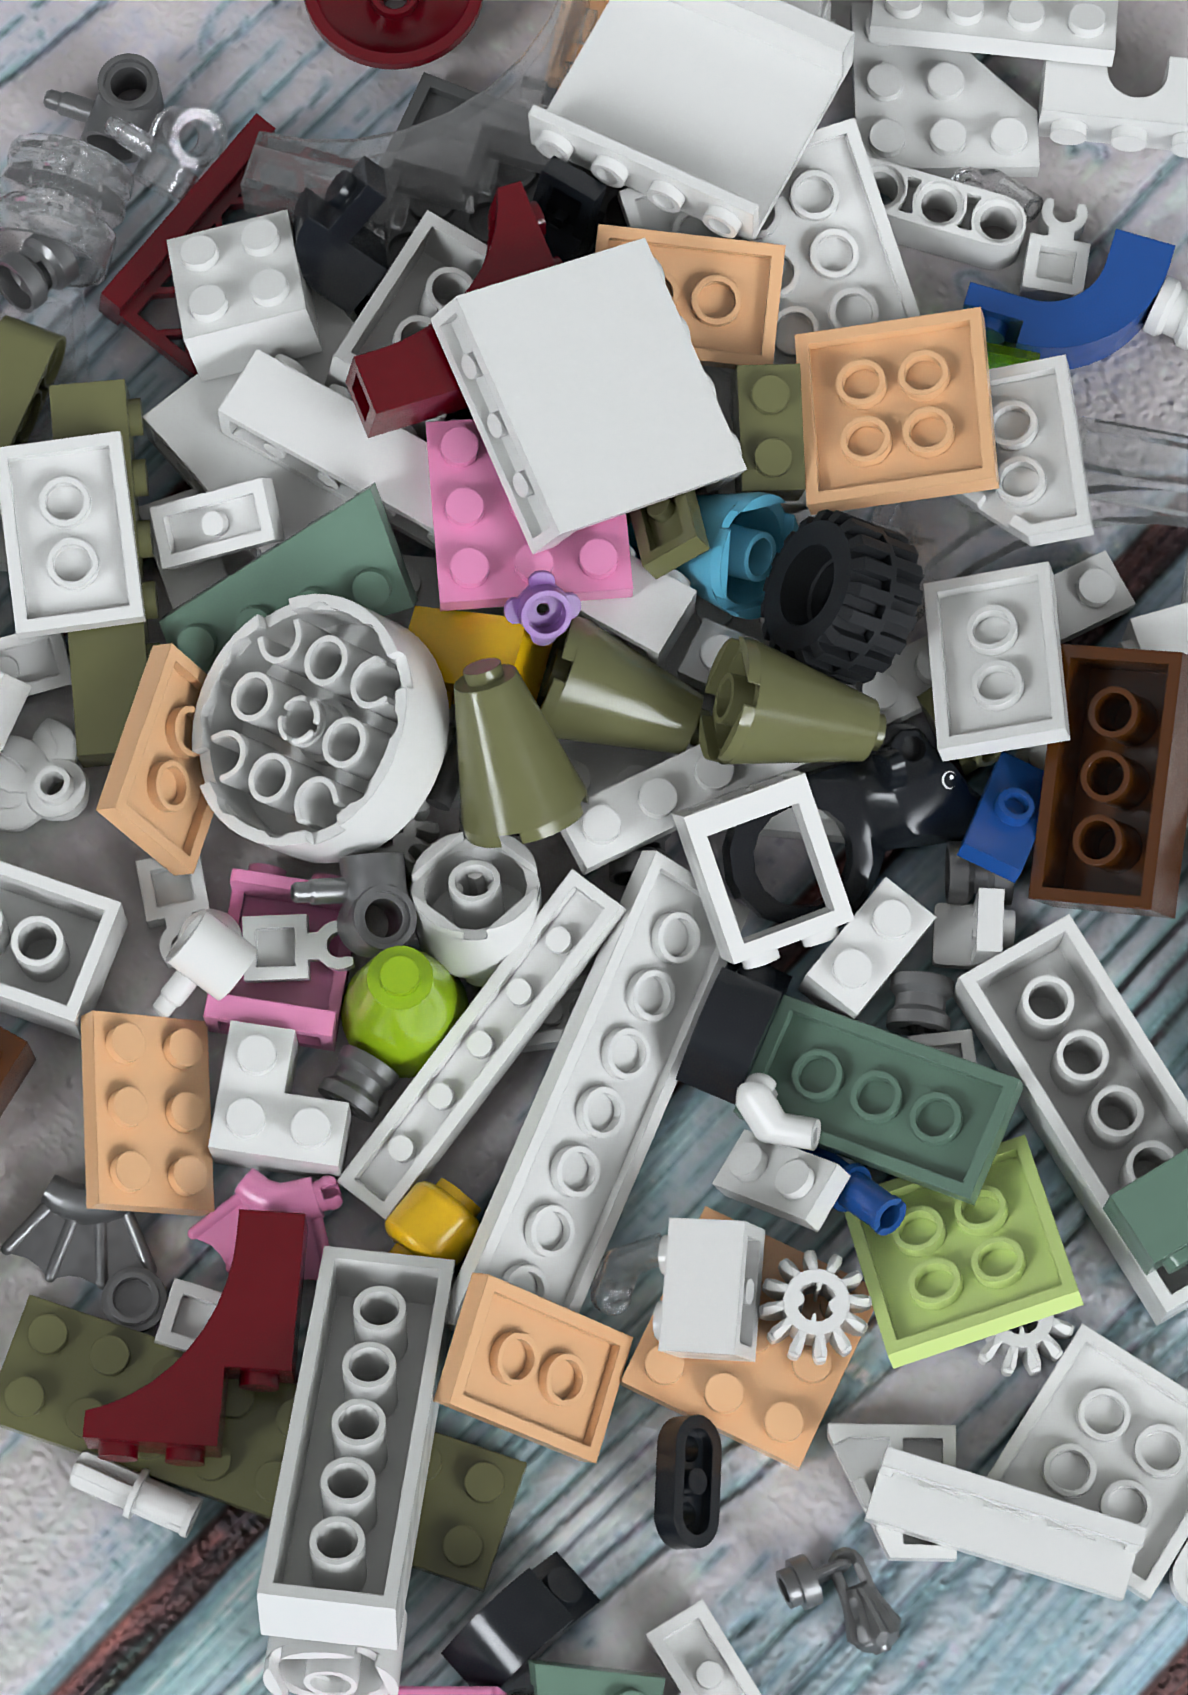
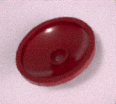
M304 0L311 23L321 38L331 48L349 60L361 65L391 70L418 67L435 61L452 51L469 34L479 17L483 5V0H403L405 4L402 7L392 9L385 5L388 0Z

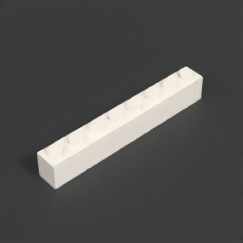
M257 349L218 409L221 432L345 502L375 482L391 527L435 551L427 442L416 436L417 432L411 425L368 438L347 388L338 384H331L328 388L308 377L307 370L294 359L283 354H277L273 358ZM629 545L633 597L581 601V611L578 616L586 617L661 667L695 611L697 590L691 588L688 578L676 569L655 579L642 566L641 560L635 557L636 553ZM539 604L537 608L546 612L548 604Z

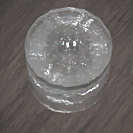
M30 133L19 135L10 144L7 153L8 165L2 170L0 175V186L4 193L0 194V258L9 251H21L23 249V242L33 233L65 243L72 250L79 266V277L67 287L83 288L99 285L106 279L117 244L116 233L112 228H116L124 221L126 215L125 203L131 199L134 189V175L117 158L84 141L57 134Z

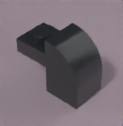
M365 155L350 172L346 169L342 170L333 179L326 191L325 199L305 187L297 200L293 214L295 253L303 278L313 290L348 314L357 307L388 271L385 240L364 227L365 223L387 199L385 174L381 166Z
M553 156L541 170L533 200L539 204L545 218L546 236L544 238L552 257H560L564 263L588 254L597 236L598 224L603 223L606 214L600 210L607 186L556 156Z
M728 962L725 968L722 967L694 1028L676 1080L735 1105L737 1088L749 1076L783 995H786L793 976L776 970L769 964L745 970L741 962L735 965Z
M556 1551L531 1570L529 1567L496 1595L466 1624L441 1654L469 1686H497L503 1690L528 1670V1659L537 1660L553 1642L585 1618L601 1600Z

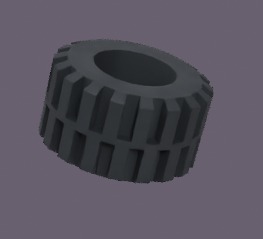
M830 510L818 511L815 518L808 516L800 522L797 532L791 531L786 537L780 553H776L771 563L772 569L769 577H766L763 588L765 596L761 603L760 617L765 619L762 626L764 639L770 641V647L844 684L856 685L857 682L867 683L874 680L877 672L884 673L892 665L893 657L896 654H901L907 645L906 639L910 631L914 630L918 620L916 613L918 606L922 604L923 597L920 583L924 577L922 566L917 564L919 554L915 546L908 544L909 539L900 533L838 510L834 512Z

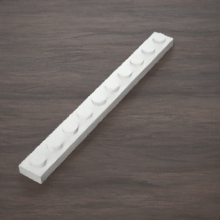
M1106 550L1054 574L1061 644L1130 612L1136 604ZM928 635L906 645L900 655L896 654L893 657L892 665L884 673H876L874 680L867 683L857 682L856 685H848L878 701L880 713L886 716L887 727L923 712L917 696L932 687ZM699 744L590 796L589 804L581 802L584 814L578 821L560 832L581 872L585 875L676 831L677 828L672 816L674 812L789 770L800 771L815 763L720 764L705 759Z

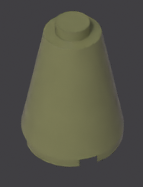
M584 616L573 618L567 630L556 637L551 647L546 665L547 669L536 703L557 739L671 754L684 752L688 744L692 746L700 744V714L711 715V711L702 708L704 696Z
M738 636L739 639L730 638L722 645L711 667L704 693L716 695L712 716L700 714L699 740L705 759L720 764L862 762L870 755L871 751L876 752L881 747L886 734L887 721L886 716L880 713V707L876 699L751 637Z
M498 658L481 659L467 665L463 669V676L454 684L461 821L466 839L471 844L479 847L499 848L502 847L499 836L519 833L522 844L544 839L571 826L584 814L581 802L589 804L586 786L517 668L510 664H501Z

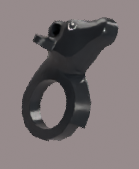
M893 723L886 727L885 738L879 750L876 752L871 751L870 755L862 762H839L804 772L817 809L823 811L836 822L845 840L846 862L841 880L853 915L857 913L867 900L879 876L887 851L895 848L947 843L948 841H963L981 798V795L970 787L954 764L950 761L943 762L939 752L930 744L925 734L912 724ZM792 806L727 829L722 846L725 881L734 899L740 898L758 917L778 924L826 907L823 897L810 904L791 906L781 903L764 890L755 872L754 850L759 833L772 817L788 808H792Z

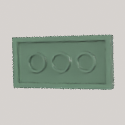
M783 995L749 1074L764 1073L775 1080L777 1083L775 1087L778 1093L777 1100L785 1113L820 1119L821 1134L817 1145L818 1148L974 1206L1024 1089V1085L1019 1078L787 995ZM735 1106L733 1112L740 1119L745 1120L739 1112L738 1108Z

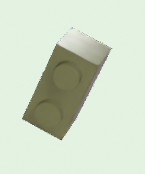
M800 363L737 365L731 378L733 433L739 440L742 458L747 470L735 478L736 493L765 492L780 496L784 501H799L806 489Z

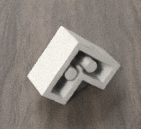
M230 1021L208 1148L213 1162L216 1164L254 1168L256 1170L303 1177L311 1176L316 1179H320L325 1175H332L338 1180L344 1172L352 1125L350 1105L348 1102L292 1094L300 1049L295 1030Z

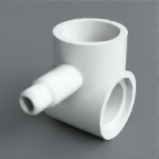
M204 909L187 918L179 931L178 939L170 949L165 960L176 971L163 986L160 996L153 1003V1010L162 1017H169L177 1007L182 1006L197 986L219 1001L239 982L254 960L258 949L243 938L241 929L233 917L220 910Z

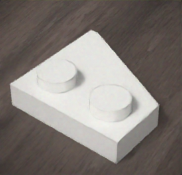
M828 1423L827 1438L865 1514L882 1457L888 1446L956 1467V1425ZM870 1523L888 1561L955 1562L957 1559V1550Z

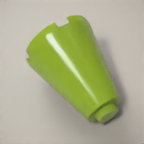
M393 946L381 951L367 962L349 982L341 1007L342 1027L350 1045L366 1051L387 1064L399 1075V1078H412L418 1074L469 1006V1002L459 977L451 975L434 957L412 947Z

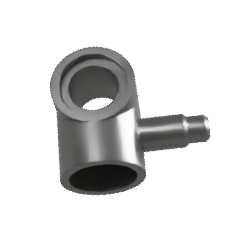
M120 54L111 58L103 65L98 75L99 93L96 100L68 91L59 92L50 89L46 92L43 102L46 108L57 111L59 115L86 123L81 139L89 149L107 159L121 163H134L138 161L149 131L157 126L164 112V102L157 70L148 59L138 54ZM128 89L144 91L143 95L135 100L126 101L118 98L123 91Z
M379 852L342 857L339 859L340 878L310 879L308 882H295L291 885V899L295 903H310L311 905L343 903L337 918L338 934L343 944L357 955L374 957L389 947L402 946L411 938L415 931L417 913L414 903L407 895L403 853ZM369 905L379 907L387 916L388 931L384 937L374 935L366 926L365 912Z

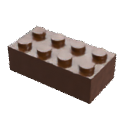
M1061 644L1070 740L1047 744L1028 899L1058 908L1175 919L1188 816V655L1183 652Z

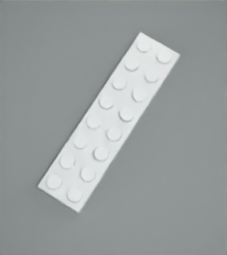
M642 850L619 903L627 911L598 951L453 1285L446 1320L447 1328L455 1331L472 1272L490 1274L577 1313L580 1312L675 1089L678 1081L676 1076L699 1016L721 968H725L728 961L721 959L692 872L657 850ZM728 896L741 933L750 909Z

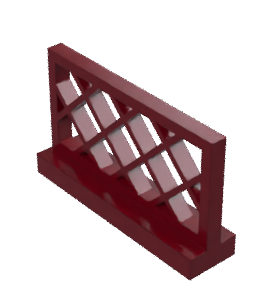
M257 113L100 295L99 312L117 326L122 322L190 378H193L198 372L185 342L183 351L170 341L183 340L182 328L157 330L139 316L154 299L176 298L174 286L164 287L173 276L167 240L222 226V218L229 210L256 208V217L265 215L264 207L296 205L300 194L305 189V183L317 191L314 193L325 199L326 191L332 182L274 136L276 128ZM274 158L295 174L297 193L262 195L260 174ZM253 184L254 196L241 197Z

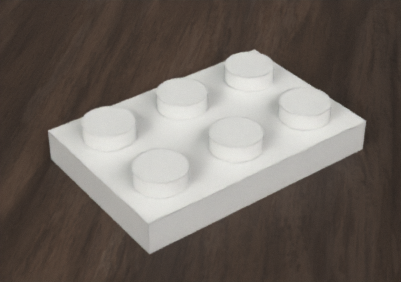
M115 431L0 447V508L15 629L18 638L23 639L146 622L121 432Z
M1049 561L923 583L937 749L942 761L1070 740L1054 574Z

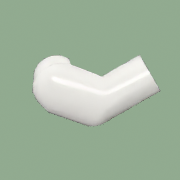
M764 1073L749 1075L744 1083L737 1088L736 1107L755 1137L765 1143L814 1151L817 1148L821 1134L820 1119L785 1113L777 1100L778 1093L775 1089L777 1085L775 1080Z

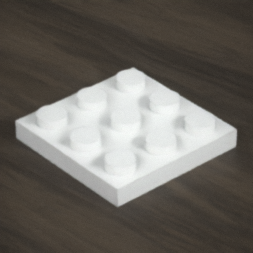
M1082 1323L987 1477L1148 1527L1144 1546L1136 1554L1127 1590L1147 1602L1151 1599L1188 1538V1390Z

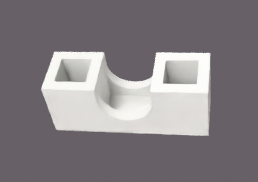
M1170 56L1161 89L1147 97H1131L1117 90L1109 79L1107 66L1044 60L1037 115L1038 136L1050 137L1052 141L1062 145H1078L1087 141L1111 144L1113 148L1125 152H1136L1145 148L1170 150L1179 157L1188 158V58Z

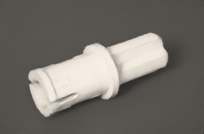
M89 1450L83 1451L80 1454L70 1475L69 1483L72 1487L123 1509V1517L130 1519L135 1514L172 1530L183 1538H187L191 1532L203 1504V1499L199 1497H193L150 1478V1470L147 1468H143L139 1473L114 1461L99 1459L98 1454Z

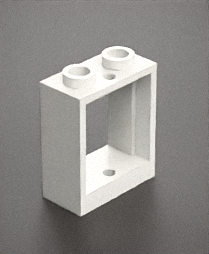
M789 770L672 813L721 959L734 965L741 962L745 970L757 968L779 959L781 956L778 948L799 940H802L804 947H812L828 942L839 935L838 926L855 920L804 772ZM792 806L826 907L742 938L707 836Z

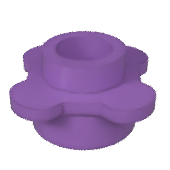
M546 570L533 572L529 576L528 586L518 597L509 598L504 605L506 619L512 624L520 623L530 634L532 642L539 646L553 643L556 637L567 630L571 620L576 618L581 611L579 597L573 592L565 593L555 584L553 574ZM541 603L548 604V609L544 613L537 612V606Z

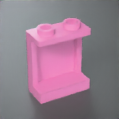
M253 863L249 865L248 870L234 868L231 872L230 885L232 892L228 914L238 923L241 932L242 916L307 914L309 916V932H318L325 924L337 920L343 903L321 905L295 903L291 899V885L295 882H308L309 880L287 877V872L284 869L274 865ZM316 873L312 875L311 879L340 878L341 876ZM339 935L330 941L329 950L331 955L335 957H352L353 952L343 944ZM319 961L310 962V981L246 983L243 975L223 999L218 1001L210 994H207L203 1017L206 1026H208V1031L228 1035L231 1020L293 1029L296 1031L299 1046L335 1052L341 1020L342 1001L347 987L349 970L334 971Z

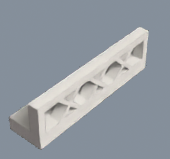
M889 1446L882 1457L864 1518L865 1522L1120 1602L1125 1597L1136 1554L1143 1548L1148 1532V1527Z

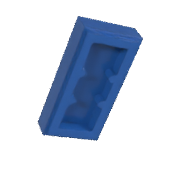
M1003 751L994 765L957 856L1015 883L1024 868L1036 839L1044 770Z

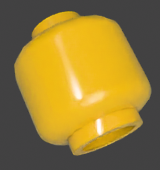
M440 1178L436 1184L428 1181L417 1182L384 1223L387 1235L395 1243L388 1253L455 1260L456 1268L467 1255L480 1226L476 1217L481 1212V1209L465 1193L444 1178Z

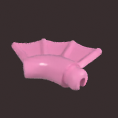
M252 1168L236 1187L235 1194L215 1208L214 1212L206 1215L188 1230V1237L190 1239H198L211 1245L221 1255L226 1264L225 1269L229 1273L235 1249L239 1209L306 1214L308 1224L304 1280H317L324 1246H330L323 1219L325 1216L324 1212L339 1209L343 1203V1196L337 1179L332 1175L322 1176L315 1181L309 1176L279 1183L268 1179L262 1173Z

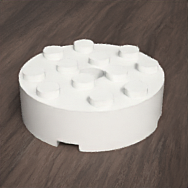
M308 594L289 598V605L276 610L266 617L257 614L246 622L223 647L206 676L197 701L192 729V752L200 754L201 769L205 781L204 784L200 785L203 796L211 810L229 829L246 839L299 860L313 863H337L342 857L369 853L393 838L416 816L436 781L448 748L449 703L446 686L438 664L429 649L415 634L397 622L339 596Z

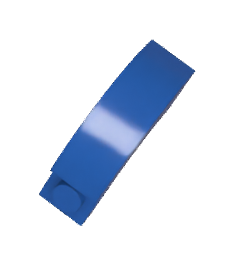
M1116 229L1107 261L1101 274L1089 288L1080 294L1059 301H1037L970 282L963 309L981 307L985 319L987 343L1001 344L1006 341L1016 344L1011 365L1066 354L1069 370L1087 366L1118 351L1145 325L1152 306L1166 279L1176 245Z

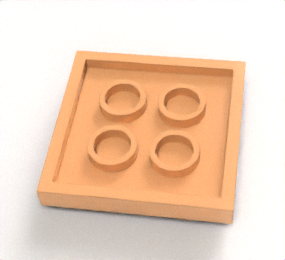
M981 307L794 335L796 364L800 363L806 504L811 515H816L818 511L823 510L833 512L835 510L845 511L1000 488L985 319Z
M705 1206L699 1218L734 1220ZM766 1234L760 1305L776 1301L762 1291L766 1278L785 1282L778 1269L780 1261L788 1258L796 1265L800 1272L804 1271L803 1252ZM817 1259L818 1269L826 1270L827 1263ZM839 1270L837 1276L842 1279L848 1273ZM862 1281L861 1284L849 1294H864L869 1296L866 1283ZM813 1294L805 1295L801 1314L806 1319L811 1320L812 1315L815 1313L816 1321L825 1320V1312L829 1302L820 1295L816 1302L813 1301ZM871 1305V1308L867 1311L855 1313L854 1315L862 1318L868 1324L874 1311L873 1306ZM652 1315L623 1374L620 1385L683 1416H705L715 1425L718 1433L799 1471L861 1336H853L844 1332L852 1346L851 1352L845 1357L836 1353L828 1342L826 1343L827 1358L825 1364L816 1365L814 1363L812 1346L804 1345L801 1356L797 1361H793L787 1357L793 1338L787 1336L776 1344H770L767 1340L768 1332L781 1320L766 1321L759 1318L755 1362L679 1358L658 1351L659 1340L654 1336Z

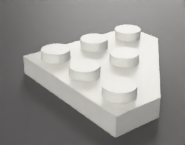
M851 3L850 31L854 32L852 64L853 116L856 120L867 156L943 178L1038 177L1040 158L1036 109L970 52L869 42L872 3Z
M1066 354L989 369L1000 488L951 496L1031 547L1094 535L1071 376Z

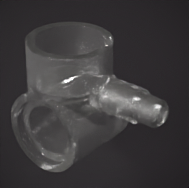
M185 105L169 106L159 112L152 122L150 134L133 123L125 122L117 116L109 117L104 125L105 133L115 138L118 144L141 158L132 176L147 188L177 204L202 177L205 170L226 149L228 141L226 127L217 114L205 108ZM191 121L197 129L198 139L195 147L190 152L185 153L179 143V134L182 127Z

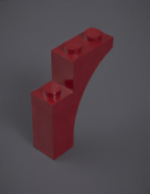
M521 181L497 188L488 212V241L484 263L465 293L563 263L560 257H552L544 238L546 236V223L543 212L535 200L529 201ZM432 323L399 342L354 356L345 381L368 438L468 408Z
M239 1209L233 1261L226 1285L215 1310L192 1345L171 1367L152 1382L114 1402L85 1410L82 1437L88 1449H98L99 1459L114 1462L138 1461V1453L143 1452L165 1454V1463L185 1467L204 1466L205 1457H222L229 1379L239 1380V1388L255 1392L278 1391L279 1382L295 1384L308 1237L306 1214Z

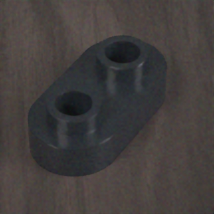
M702 1415L678 1416L669 1419L662 1426L657 1440L654 1522L662 1541L670 1548L676 1550L697 1549L707 1546L714 1539L719 1525L722 1445L715 1425Z

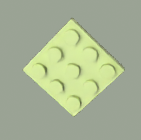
M1026 1135L1001 1142L975 1206L907 1180L895 1178L879 1184L892 1195L901 1198L906 1204L904 1220L894 1232L880 1236L851 1212H844L868 1293L872 1300V1306L885 1349L893 1369L1084 1305Z

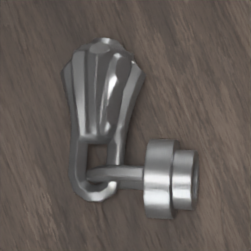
M847 1547L837 1549L829 1558L828 1564L813 1569L808 1558L802 1553L785 1560V1568L776 1571L779 1589L790 1609L801 1605L804 1610H808L822 1604L823 1595L820 1584L832 1579L843 1609L847 1642L853 1644L861 1652L873 1653L875 1655L891 1650L892 1645L900 1637L899 1630L902 1619L881 1596L864 1559L855 1549ZM853 1564L861 1583L848 1588L843 1573Z

